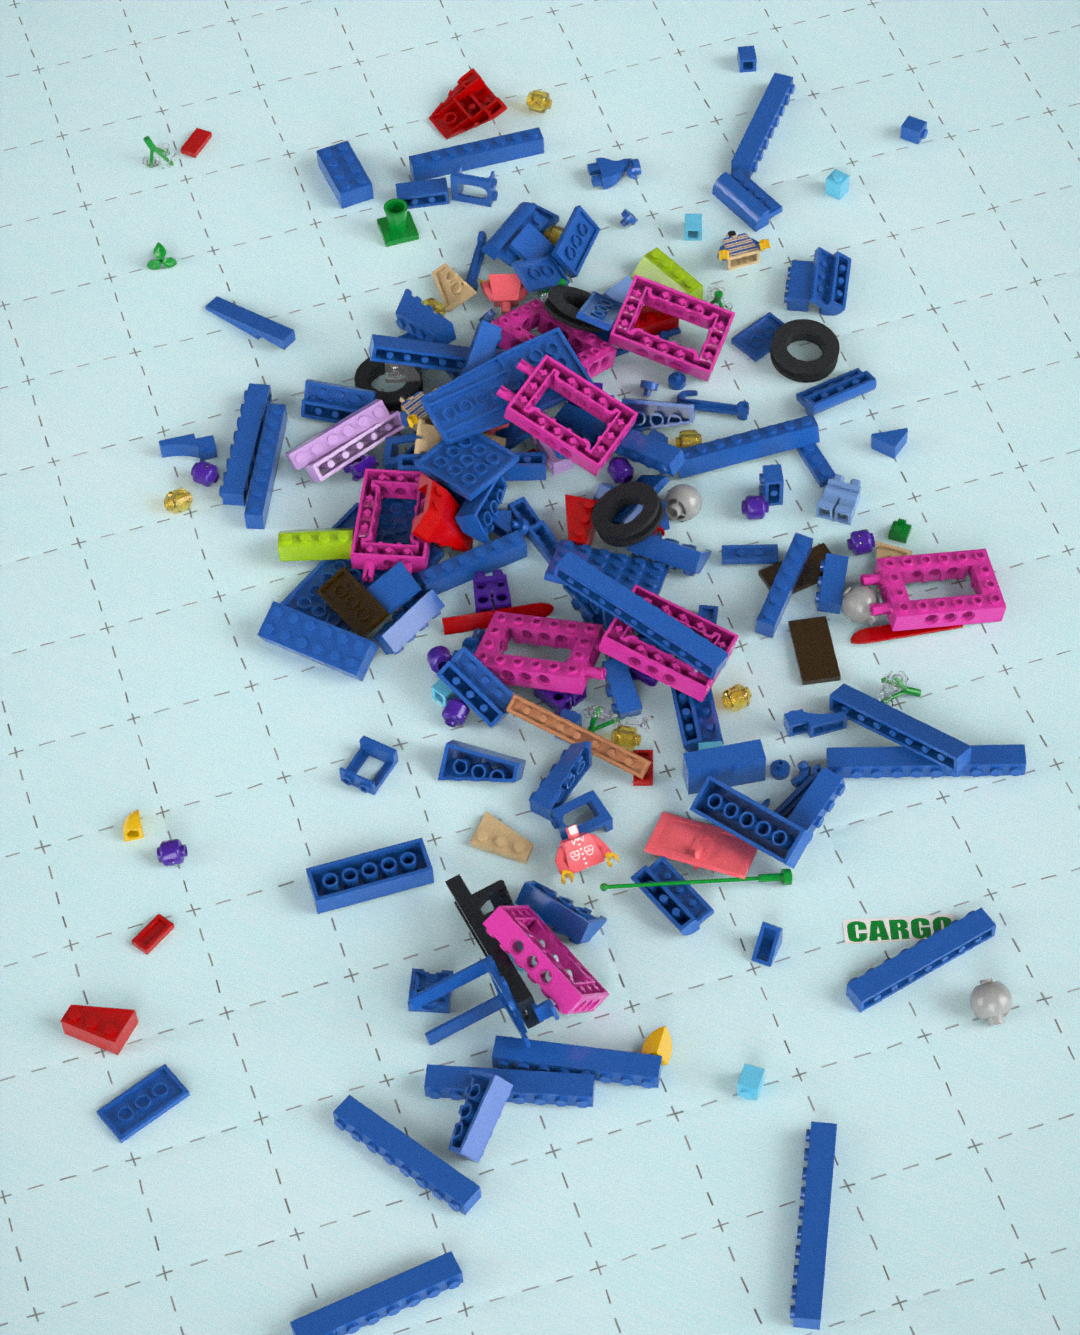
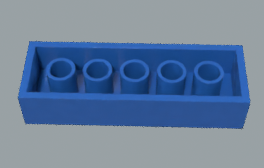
M273 601L257 634L265 642L360 681H363L378 649V646L371 640Z
M710 775L706 778L689 809L793 869L813 836V833Z
M422 838L306 868L308 884L318 914L434 883L433 868Z

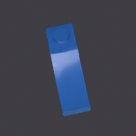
M193 433L159 441L162 458L190 456L200 458V461L218 457L213 435L195 439Z
M803 709L792 710L784 714V727L789 737L807 732L809 737L812 738L847 728V715L845 711L815 714L804 712Z

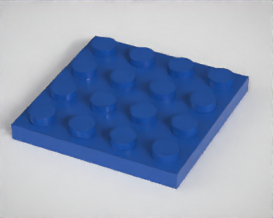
M480 433L449 445L445 444L443 440L440 441L415 462V468L467 500L472 501L519 461V455Z

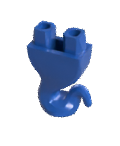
M596 158V163L587 164L589 176L593 175L591 176L593 187L602 186L603 190L617 184L625 172L628 177L635 180L638 179L637 175H641V166L638 158H627L619 161Z

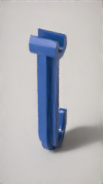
M479 231L477 246L465 280L476 292L478 289L477 280L485 256L481 249L487 243V236L484 231Z
M685 390L677 395V402L696 404L695 410L737 415V418L742 421L747 420V415H749V403L746 401H741L735 405L684 398L687 396H697L698 392L696 390Z
M820 764L813 767V773L774 812L786 817L797 806L821 771ZM766 799L762 805L768 807L770 799Z

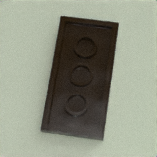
M824 543L812 548L793 594L817 584L818 577L823 575V571H819L821 560H825L826 553L832 554ZM783 561L758 571L759 577L769 591Z
M344 566L316 591L356 635L363 638L390 616Z
M826 616L788 621L802 685L841 680Z

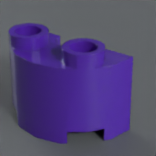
M361 455L344 466L343 469L346 473L350 472L354 476L352 480L357 482L364 477L365 468L376 469L379 466V462L372 455H366L365 457Z

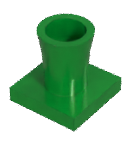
M402 199L388 200L384 204L386 217L377 219V225L386 247L419 239V234L410 211L407 212L408 205Z

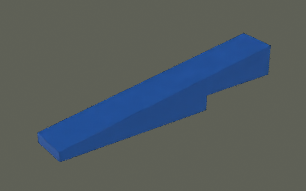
M218 296L205 306L209 312L259 340L262 337L283 350L296 340L293 329Z
M525 497L509 503L508 510H511L514 521L521 517L529 522L526 536L549 564L559 544L558 540L544 520L541 521Z

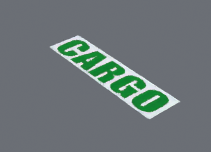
M954 914L846 919L843 920L845 944L927 939L935 931L948 927L955 920Z

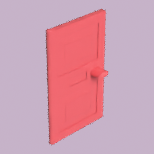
M662 812L644 852L693 865L694 870L701 867L745 879L758 849L720 827Z

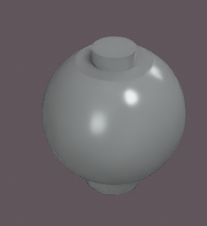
M679 484L672 487L665 497L666 514L671 519L687 521L694 518L701 509L702 500L699 492L688 484Z
M857 585L854 588L850 586L843 592L845 597L842 599V611L852 622H868L871 625L881 616H871L870 604L879 603V598L873 589Z
M992 978L981 980L980 985L973 989L970 1005L974 1014L978 1018L988 1021L989 1026L1005 1023L1004 1017L1012 1007V996L1008 988L1001 982H993Z

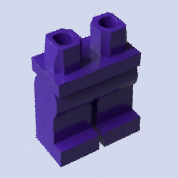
M502 569L494 570L492 576H485L483 571L475 572L473 589L476 613L493 610L491 599L494 601L495 609L512 607L507 576L503 574Z
M586 687L582 695L532 688L534 696L543 703H546L559 716L563 709L570 711L572 706L575 707L587 698Z

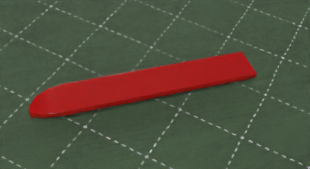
M532 603L442 618L444 635L473 631L476 628H488L495 611L547 617L553 612L554 607L549 603Z
M890 624L859 630L853 634L850 642L851 644H868L963 628V625L892 631Z

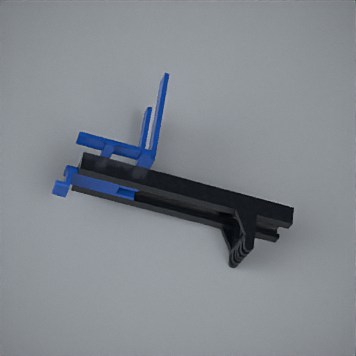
M460 874L445 881L455 899L454 904L486 958L410 996L408 999L412 1008L417 1010L470 981L489 973L498 995L426 1032L425 1036L428 1043L433 1045L504 1008L527 1048H529L531 1044L525 1034L527 1033L526 1027L530 1029L552 1016L555 1020H558L559 1016L550 999L536 1005L532 994L508 954L499 946L500 942L486 932L487 928L483 925V922L499 906H514L503 880H499L471 894ZM488 900H491L494 910L484 915L481 908Z

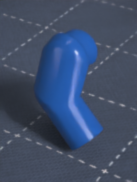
M805 760L797 764L799 774L790 780L795 788L799 787L810 776L811 766Z

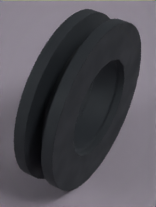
M562 285L553 286L549 289L544 308L553 318L579 330L588 332L604 331L599 327L576 318L578 311L591 293L575 287Z
M809 319L792 320L776 330L772 339L770 358L776 370L786 378L803 383L816 382L829 376L835 369L840 349L839 341L833 331L820 322ZM795 341H809L821 349L822 356L813 361L798 360L788 352L787 347Z
M369 357L360 364L354 377L355 387L376 391V399L383 401L388 412L402 411L400 397L404 393L413 396L419 391L423 392L422 371L420 367L370 361ZM384 374H397L406 380V384L402 388L392 392L378 391L371 385L377 377Z
M628 482L612 488L598 500L592 512V524L601 540L606 544L615 547L631 546L645 540L655 532L663 519L664 507L653 487L642 482ZM634 504L644 505L643 510L634 520L618 525L612 523L615 515L624 507Z

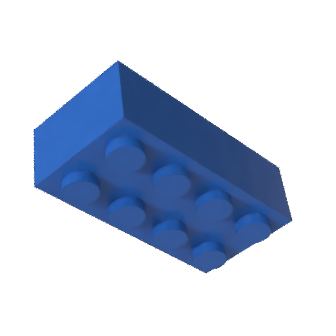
M348 141L316 151L318 166L342 209L374 199L372 183Z

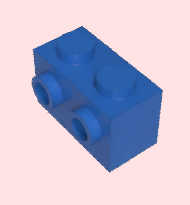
M781 464L762 466V473H759V481L762 484L759 485V495L764 497L765 502H769V506L783 505L784 479Z

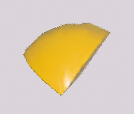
M139 809L129 813L124 820V842L144 838Z
M663 1026L653 1031L645 1040L641 1050L643 1054L662 1056V1065H668L672 1052V1041L667 1028Z

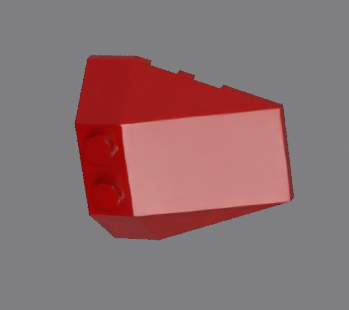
M474 68L457 81L458 85L453 91H449L444 103L441 102L429 117L430 121L446 140L491 121L508 109L500 98L496 97L487 87Z
M421 474L418 490L426 495L423 513L413 518L411 533L426 543L434 542L438 543V546L441 547L449 546L452 550L464 553L472 550L474 538L463 533L456 522L455 516L461 506L447 489Z

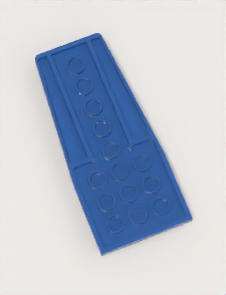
M557 327L512 347L423 396L421 404L444 443L449 445L511 423L504 418L509 402L496 394L502 385L516 394L527 381L529 376L516 369L521 359L536 367L547 354L594 385L561 329ZM548 388L535 407L544 411L568 399Z

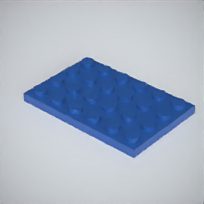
M560 540L545 572L544 580L565 585L553 577L557 563L570 551L578 555L585 562L595 566L599 571L612 577L616 582L626 586L630 591H632L635 585H638L659 596L669 568L662 563L649 562L643 558H633L626 554L610 552L607 549L593 548L587 544L577 545L571 540Z

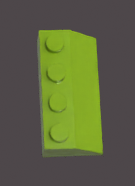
M655 248L645 254L631 275L632 280L636 274L703 300V285L659 248Z
M355 528L281 530L278 533L280 562L351 559L350 554Z

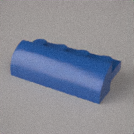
M740 169L731 174L724 172L713 186L712 194L755 232L769 225V219L782 212V206Z
M522 202L492 235L481 251L494 261L498 258L511 267L519 256L508 247L528 222L541 232L549 220L535 210L536 205Z
M818 247L814 254L808 301L818 306L819 313L822 315H838L846 308L851 258L838 251L831 254Z
M856 368L797 393L796 399L806 408L808 416L812 414L814 416L875 390L876 378L867 370L862 372L859 368Z
M307 379L305 381V394L302 399L301 417L337 423L376 400V391Z
M463 646L436 674L490 728L495 727L508 715V712L505 710L514 693L466 646Z
M671 687L684 749L687 752L698 751V743L722 741V744H724L712 688L703 702H700Z
M663 856L651 866L647 867L645 865L630 877L634 883L685 881ZM690 884L638 887L682 935L687 936L700 929L699 925L714 913L713 908Z

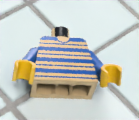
M729 231L726 234L727 238L723 239V245L719 248L717 258L719 261H726L728 271L759 263L760 251L771 248L769 239H762L758 242L750 238L746 233L737 235L735 231Z
M419 391L413 396L404 393L400 397V402L402 403L400 416L404 427L413 428L417 432L419 419L425 420V424H433L421 404L422 397L427 394Z

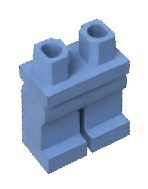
M835 474L832 479L829 478L823 495L817 503L816 517L831 521L834 517L835 522L851 525L860 500L861 481L851 479L850 484L845 483L844 477ZM822 509L828 510L830 513L825 514L822 512ZM840 514L847 515L848 518H842Z

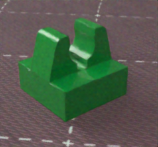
M900 518L898 521H893L888 539L906 543L912 525L906 524V520Z

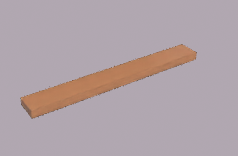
M517 694L513 695L505 710L570 744L584 741L591 742L592 755L642 780L651 764V761Z

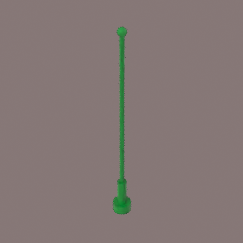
M781 869V873L758 874L756 877H745V879L720 878L614 885L602 883L600 889L606 891L607 889L757 880L758 882L781 881L782 885H791L792 872L791 869Z

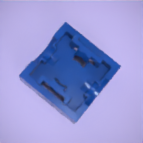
M412 968L409 997L416 994L421 988L424 990L453 975V971L442 970L441 973L430 974L425 972L424 969ZM452 991L417 1010L412 1008L408 999V1010L413 1012L450 1014Z

